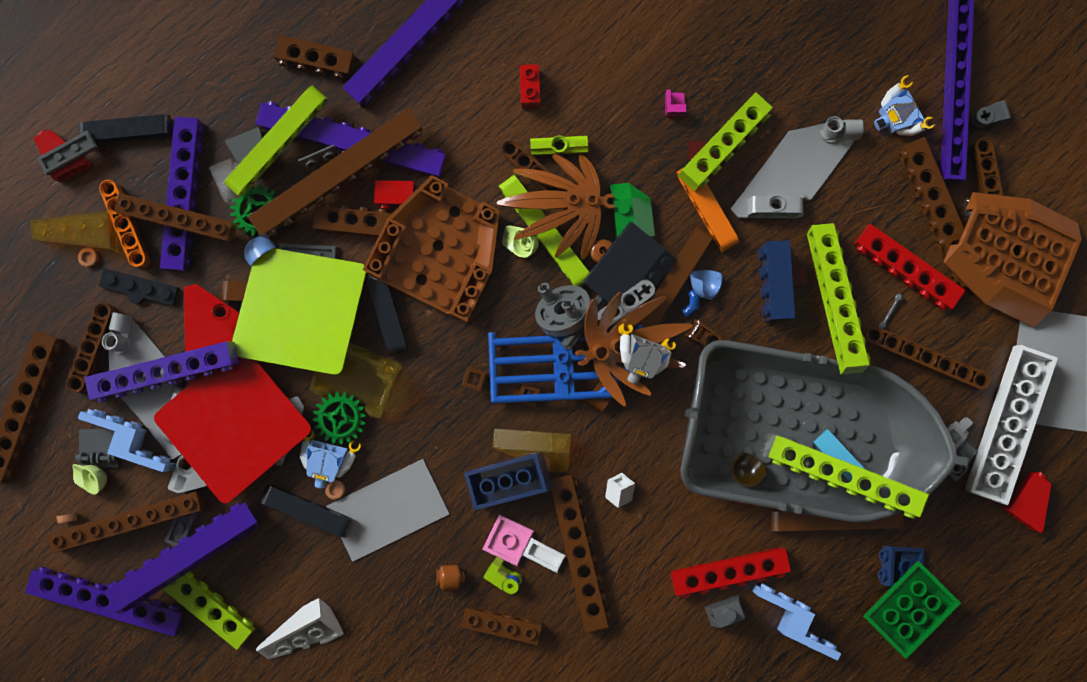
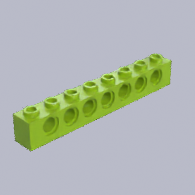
M834 223L812 225L807 233L840 374L862 373L870 364V356L866 353V341L860 329L861 320L857 317V305L851 293L852 284L848 281V269L846 264H844L843 249L838 241L839 233L835 229Z
M776 435L768 456L773 459L772 463L783 466L785 463L791 466L790 470L800 474L802 471L810 473L809 477L817 481H820L821 478L828 481L827 484L838 489L839 486L847 488V493L858 496V493L866 496L865 500L877 504V501L885 503V508L896 511L898 508L905 511V516L913 519L916 516H922L930 495L779 435ZM789 450H794L796 453V458L793 461L787 458ZM808 457H812L815 461L812 468H808L805 465V460ZM827 464L833 467V473L829 476L824 473V467ZM847 471L852 474V480L849 483H845L842 479L843 473ZM864 479H868L871 482V488L867 491L861 487V482ZM884 486L888 487L891 491L888 498H883L880 495V490ZM902 494L910 497V503L907 506H903L899 502Z

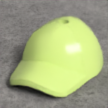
M506 226L502 238L504 247L523 258L532 255L537 250L539 242L536 235L514 240V237L525 228Z
M72 465L75 484L94 495L104 488L107 483V475L102 469L95 465Z

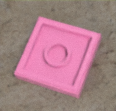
M499 514L482 550L518 566L534 530Z

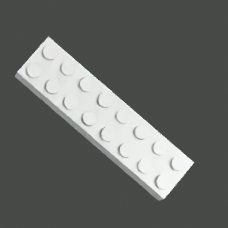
M1023 345L1013 346L964 491L1000 504H1009L1058 359L1057 357Z

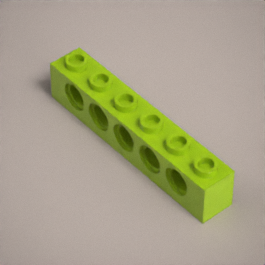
M755 92L681 170L678 177L693 191L698 187L702 189L710 181L708 179L710 174L716 175L722 168L720 164L723 161L727 163L734 155L732 151L735 148L739 150L745 144L746 140L744 138L747 135L751 137L759 129L757 127L759 122L765 123L771 116L769 111L773 107ZM748 114L752 115L754 117V120H751L748 117ZM735 127L740 128L742 133L737 132ZM723 140H727L730 146L725 145ZM711 153H715L718 159L713 158ZM698 166H703L706 172L700 171Z
M191 571L163 588L165 592L236 650L245 643L256 629L253 627L251 620L246 617L242 618L237 614L238 610L235 607L226 605L223 602L224 599L219 594H213L209 591L207 584L200 580L198 582L193 577L194 574ZM185 584L191 586L192 591L190 594L185 592ZM200 596L206 598L207 603L205 606L200 604ZM215 608L221 611V618H217L214 615ZM229 621L236 623V630L230 629Z

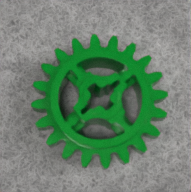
M258 184L257 189L252 185L250 190L240 196L239 199L233 198L232 200L236 205H232L230 208L235 210V212L231 213L230 216L236 218L233 223L236 225L240 224L237 229L242 231L245 228L244 234L248 235L251 232V235L256 237L258 231L253 225L246 222L249 220L248 216L256 211V207L260 209L275 199L276 192L274 190L270 192L268 186L263 190L262 185ZM262 196L268 200L257 202L254 197ZM247 202V203H248V207H247V209L244 211L245 213L243 214V208H244L245 203Z
M336 391L335 397L331 393L328 394L329 400L324 397L321 398L324 403L323 405L316 404L320 410L313 411L314 414L318 415V418L313 419V421L319 422L315 429H321L319 436L326 434L325 441L332 438V444H336L339 439L340 444H344V439L346 438L350 443L352 441L351 436L358 438L356 431L363 432L360 425H366V422L361 419L367 415L361 414L365 407H358L361 400L353 401L355 395L347 398L348 393L344 392L341 397L340 392ZM340 402L339 407L335 411H327L331 405ZM347 404L353 409L355 417L347 413ZM341 413V416L344 417V420L339 422V420L336 419V415H340ZM325 418L332 422L333 431L326 425ZM353 424L349 431L340 434L344 425Z

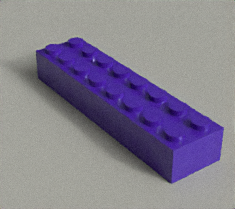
M240 502L230 508L231 511L225 515L223 513L213 518V523L206 526L204 524L200 526L191 537L187 535L181 538L177 546L173 548L171 546L160 552L161 556L154 559L152 557L148 559L139 570L133 569L125 574L126 578L120 582L116 580L110 583L104 593L117 613H126L260 527L245 502L243 504Z

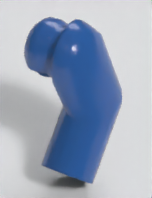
M693 289L688 292L690 304L681 311L686 318L697 311L701 304V297Z

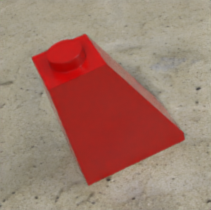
M48 129L39 132L38 136L33 137L41 155L67 142L60 135ZM83 156L52 173L50 176L53 180L60 182L93 165Z
M1038 471L1036 473H1027L1011 496L1009 504L1005 505L1003 510L1032 531L1042 533L1051 483L1046 480L1047 477Z

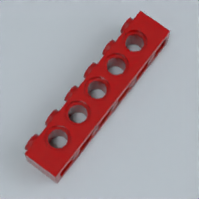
M872 224L864 228L853 244L857 247L856 250L860 254L865 256L867 254L873 258V263L880 267L883 265L888 269L887 272L896 278L900 277L904 280L903 283L906 286L920 291L919 294L927 300L930 298L935 302V306L943 311L953 309L965 292V289ZM873 242L880 245L879 252L873 249ZM889 253L895 255L896 261L894 263L888 259ZM905 264H908L911 267L910 274L905 272ZM921 275L927 278L926 285L920 282ZM937 286L941 287L943 290V294L941 296H939L936 293Z
M779 547L672 570L670 575L674 594L680 596V598L690 597L691 593L699 592V594L709 593L712 588L724 590L728 589L731 584L742 586L754 579L756 582L767 580L768 576L774 575L775 578L784 577L787 572L791 571L786 549ZM767 560H771L773 564L769 570H765L763 567ZM748 564H752L754 567L751 574H746L744 571ZM729 568L735 570V575L732 578H726L725 575ZM714 572L716 579L713 582H708L706 579L707 575ZM692 576L696 577V585L689 586L687 584L688 579Z

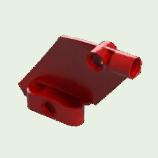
M197 284L184 287L185 352L222 342H232L240 314ZM219 311L226 312L223 317L216 316ZM216 355L213 358L214 363L218 360ZM197 359L196 367L199 368L200 363ZM194 380L187 381V386Z

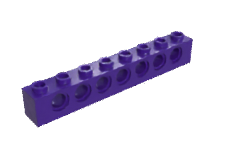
M175 117L166 201V205L192 212L197 209L195 193L199 190L197 173H200L201 170L199 154H202L203 147L200 141L201 136L204 135V125L198 118ZM192 134V140L186 143V136ZM190 153V159L183 161L184 155ZM184 172L189 173V176L186 180L181 179V176ZM186 190L187 196L184 199H180V193ZM164 226L160 268L168 271L188 272V268L191 267L192 263L190 249L193 248L194 242L193 237H191L192 233L183 231V234L177 237V229ZM177 247H181L180 255L175 256L174 250Z
M222 342L85 377L89 400L97 399L99 403L109 401L110 396L121 398L127 396V392L132 391V394L141 393L147 387H150V390L161 388L163 383L168 385L180 383L179 379L183 378L186 381L197 379L199 374H203V376L214 375L215 370L221 369V372L233 370V366L239 365L235 342ZM215 355H216L217 358H218V361H217L216 364H215L214 361H213V358H214ZM197 359L200 363L199 368L196 367ZM179 364H180L181 367H182V370H181L180 373H179V371H178V366H179ZM161 369L164 371L163 377L160 374ZM144 373L146 374V380H145V381L143 380V374H144ZM126 378H128L129 381L128 385H126L125 383ZM109 382H110V384H111V389H110V390H109V388H108V383H109Z
M43 566L31 571L25 590L27 594L167 635L176 636L180 633L186 611L181 610V607L178 605L169 604L167 606L158 599L144 600L126 613L121 614L114 610L111 603L109 605L104 603V591L108 589L106 584L88 583V579L81 577L74 579L68 573L58 572L57 574L51 572L52 569ZM49 579L54 583L53 589L48 586ZM67 585H70L72 587V594H69L67 592ZM86 590L91 593L90 600L85 597ZM141 606L147 609L146 616L141 614ZM159 612L165 614V621L159 619Z

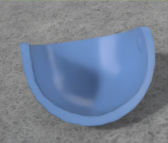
M255 237L246 244L244 256L252 268L253 263L262 254L274 248L278 249V247L272 240L266 237Z
M696 270L690 273L692 288L699 297L710 300L718 294L723 281L721 273L711 270Z

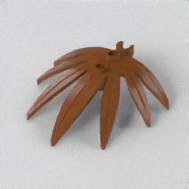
M553 154L552 158L578 185L549 172L533 169H514L513 173L567 191H534L497 201L496 206L517 209H565L529 225L514 237V240L547 232L579 216V219L563 237L554 257L557 258L576 241L586 224H588L581 248V260H584L590 252L599 231L600 207L606 210L614 208V205L607 203V199L611 200L614 198L613 194L600 197L598 175L591 162L583 154H579L578 158L582 174L571 162L559 155Z
M618 292L609 302L600 318L598 328L596 299H592L588 306L584 328L589 350H578L575 352L577 356L584 355V359L579 361L578 365H586L592 359L600 382L608 393L623 406H626L625 399L610 372L622 383L638 392L651 396V392L640 381L638 384L629 382L627 378L630 373L616 365V362L623 363L620 352L621 336L618 328L624 323V330H628V325L634 326L667 299L666 296L653 299L632 310L618 321L609 332H607V329L617 312L623 293ZM687 323L654 325L634 330L629 333V336L631 337V334L659 343L692 328L693 325ZM670 358L667 368L685 367L686 364Z

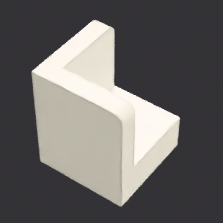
M623 473L608 479L606 499L618 508L631 502L635 483Z

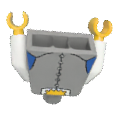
M623 323L619 326L618 331L622 334L620 337L621 360L626 369L630 371L627 380L633 384H638L641 376L651 379L655 374L667 368L671 356L670 350L676 347L675 342H671L668 346L669 339L662 341L660 345L633 334L630 337L629 333L632 332L633 326L631 324L628 325V330L625 331Z

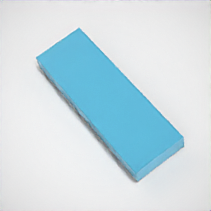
M828 429L813 441L821 452L864 468ZM848 471L843 473V476L851 482L852 474Z

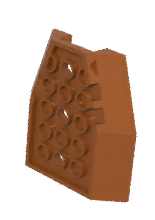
M431 175L388 217L362 270L375 279L447 315L467 322L492 272L500 210L485 202L478 203L447 187L448 183ZM451 207L459 209L460 214L458 217L450 215ZM434 241L442 242L443 249L441 251L434 250ZM418 275L426 277L425 285L417 284L416 277Z
M973 192L966 207V211L970 212L971 215L961 239L957 245H950L943 263L984 304L1031 327H1035L1053 310L1082 240L1078 223L1031 199ZM983 229L987 232V238L985 240H983L980 235ZM1016 245L1020 249V253L1018 256H1016L1013 252V249ZM1048 261L1052 264V270L1050 272H1048L1046 269V264Z

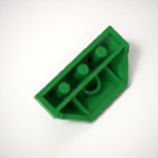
M630 183L610 185V192L614 195V198L611 200L612 205H614L613 217L616 238L630 221L651 238H654L655 232L650 197Z

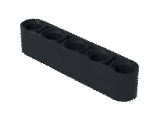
M166 114L87 121L77 124L78 135L88 130L96 144L168 137L172 135L171 116Z
M366 273V281L389 355L392 356L408 351V345L390 286Z
M272 484L266 485L260 503L342 538L347 537L354 521L351 517Z

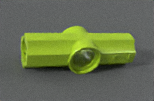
M558 135L553 138L530 139L531 156L553 154L562 156L564 154L588 153L587 136L563 137ZM556 142H562L565 147L561 150L555 149L554 144Z

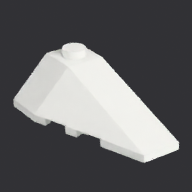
M318 598L298 610L256 648V651L269 660L290 654L292 649L299 647L307 649L310 648V644L320 642V644L328 643L343 635V630L330 606Z

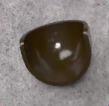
M741 452L732 463L731 473L735 481L740 485L752 487L762 481L767 474V468L754 455Z

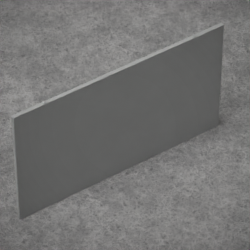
M423 459L342 499L339 498L338 501L326 506L354 519L347 537H341L352 562L449 515Z

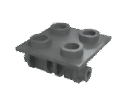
M333 144L298 161L308 176L340 153Z
M79 429V455L75 456V461L79 462L81 466L118 467V457L107 454L115 431L110 429Z

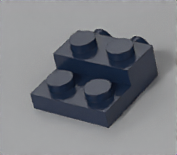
M883 545V550L879 552L882 567L878 572V579L881 581V585L892 587L917 561L923 565L924 548Z

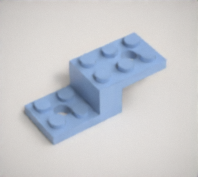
M88 409L87 412L80 411L78 419L115 431L107 454L161 472L174 471L176 463L170 462L171 458L162 455L152 456L153 452L141 450L147 429L142 428V424L133 421L123 422L124 418L115 415L105 416L106 412L97 409Z
M761 584V586L754 585L752 592L757 596L786 609L777 628L783 635L838 661L841 653L836 650L837 646L824 638L819 641V637L808 631L815 616L810 611L811 607L798 600L794 603L792 598L781 592L777 595L775 590L765 584Z

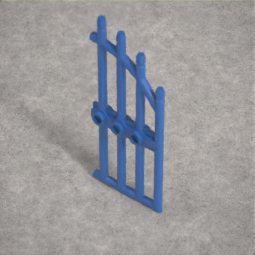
M635 325V330L643 328V325ZM495 332L488 333L491 404L613 397L604 386L599 391L574 392L575 380H595L599 378L596 372L573 373V361H582L584 355L577 356L573 354L572 349H564L561 343L566 336L496 338ZM582 334L577 342L586 341L585 334ZM553 343V355L497 357L496 346ZM554 362V374L497 376V365ZM610 372L616 383H620L621 381ZM555 383V393L498 396V384Z

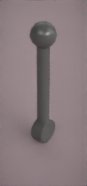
M901 294L895 296V302L883 322L879 324V328H886V323L897 304L903 300Z

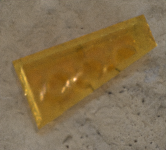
M108 211L30 221L32 240L37 242L118 252L116 230Z

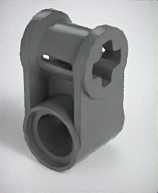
M1006 100L983 107L973 113L971 116L972 125L976 128H983L1011 119Z

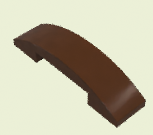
M467 367L462 385L491 394L490 374ZM521 383L498 384V396L540 394L541 390ZM521 402V404H524V405H527V406H530V407H534V408H535L536 403H537V402Z

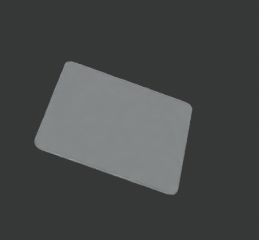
M1051 311L1035 327L1020 321L1017 345H1023L1058 358L1036 424L1087 432V316Z

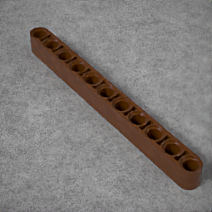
M698 226L696 227L678 255L677 261L668 271L651 298L653 300L666 296L667 299L635 325H643L644 328L659 324L712 240V235ZM616 362L617 366L621 368L624 366L623 363ZM600 380L593 391H599L603 387ZM611 398L587 399L586 402L603 412Z

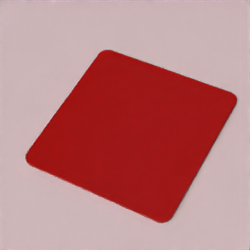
M238 357L239 365L233 366V370L221 372V369L215 370L214 375H199L197 379L192 381L154 415V422L222 503L231 502L311 432L310 424L256 360Z

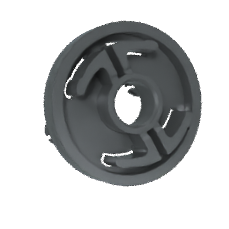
M548 283L541 284L544 290L540 286L538 287V291L543 298L537 305L535 318L544 333L550 336L561 337L572 334L585 325V316L591 299L583 288L567 285L551 290Z

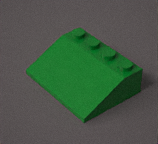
M917 561L863 617L900 656L907 659L961 603Z

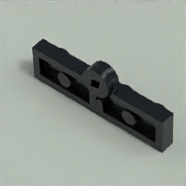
M106 268L103 269L99 287L128 294L129 301L134 304H140L144 299H149L174 306L179 287Z

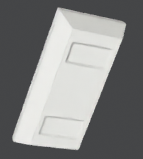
M531 538L523 556L556 573L566 556Z

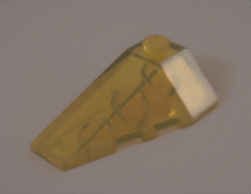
M494 429L493 448L513 457L542 451L548 471L568 472L571 434Z

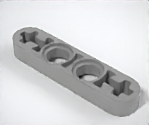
M642 280L622 295L618 307L620 313L613 318L610 326L652 297L655 287L651 281ZM642 285H650V293L643 292L640 294L642 299L639 300L637 294L633 291L637 289L639 293L643 289ZM628 295H632L636 299L635 303L631 306L626 305L624 302L625 297ZM607 306L598 311V320H600Z

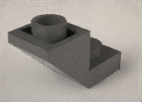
M966 440L956 449L957 456L969 458L968 463L978 453ZM955 464L949 476L958 481L969 469V466Z

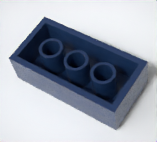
M790 240L765 242L758 249V260L762 264V268H759V278L763 280V287L760 288L761 299H764V306H762L761 310L762 318H765V322L789 321L795 318Z
M542 451L464 472L474 510L547 492L553 488Z

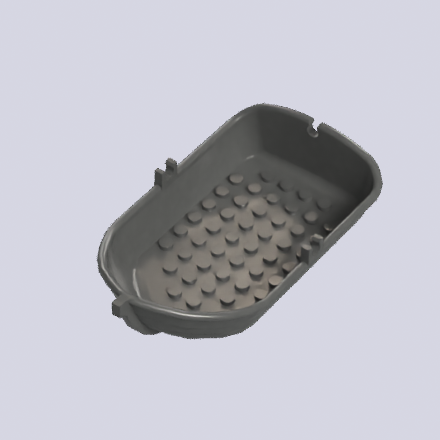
M718 340L707 345L699 358L691 408L685 411V417L689 418L680 471L686 488L701 496L846 522H871L891 517L903 512V510L897 508L896 511L885 508V503L877 501V504L865 500V495L858 493V496L846 492L847 488L839 486L838 489L828 485V481L821 478L820 481L810 478V473L802 471L801 474L790 470L791 466L785 463L783 466L772 463L773 459L768 456L776 435L820 451L813 441L828 429L866 470L931 494L952 472L955 464L967 466L969 458L957 456L955 445L946 425L927 398L911 384L892 372L869 365L862 373L841 375L837 360L827 358L828 356H816L811 353L802 354L741 342ZM789 450L787 453V458L790 461L796 458L794 450ZM741 452L754 455L767 468V474L755 486H742L732 476V463ZM808 457L805 460V465L808 468L814 466V459ZM830 464L824 467V473L828 476L833 473V467ZM842 475L843 481L845 483H849V481ZM864 479L861 482L863 490L867 491L871 488L870 480ZM884 486L880 490V495L883 498H888L891 491L888 487ZM902 494L899 498L900 504L907 506L910 503V497Z

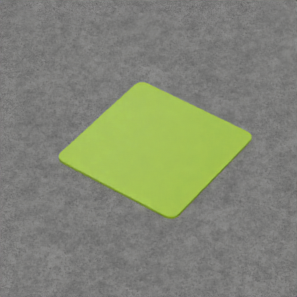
M275 248L262 254L252 265L232 342H235L237 356L327 374H339L344 366L366 272L362 270L364 265Z

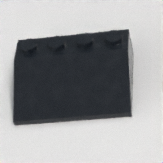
M630 221L583 280V283L604 302L609 304L618 292L624 294L642 280L651 281L656 288L677 260L664 247ZM644 284L642 285V291L638 293L636 289L633 292H635L639 300H641L642 297L640 296V294H642L643 292H646L647 294L650 293L649 288L651 286H646ZM628 295L624 299L625 304L628 306L633 305L636 301L632 295Z

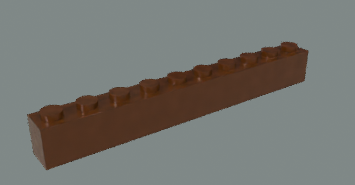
M407 108L249 215V220L263 238L274 236L278 232L277 229L281 226L287 227L293 222V218L298 215L303 216L309 212V207L314 204L316 206L321 204L330 193L333 195L339 192L343 184L346 182L348 184L352 183L358 178V174L371 170L374 167V163L386 160L390 156L389 153L393 150L399 151L405 146V142L410 139L412 141L417 139L421 135L420 132L423 131L422 126L411 110Z

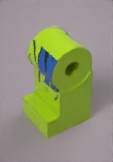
M497 556L483 578L506 593L514 594L520 587L522 577L519 573L502 565L503 559Z

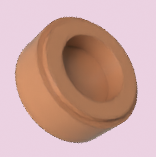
M84 248L78 254V261L82 266L91 268L97 265L99 255L91 248Z
M334 480V482H329L326 485L325 493L330 499H339L345 493V485L339 480Z
M77 513L56 516L57 523L77 521Z

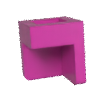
M666 90L665 116H685L686 104L684 93H671V90Z

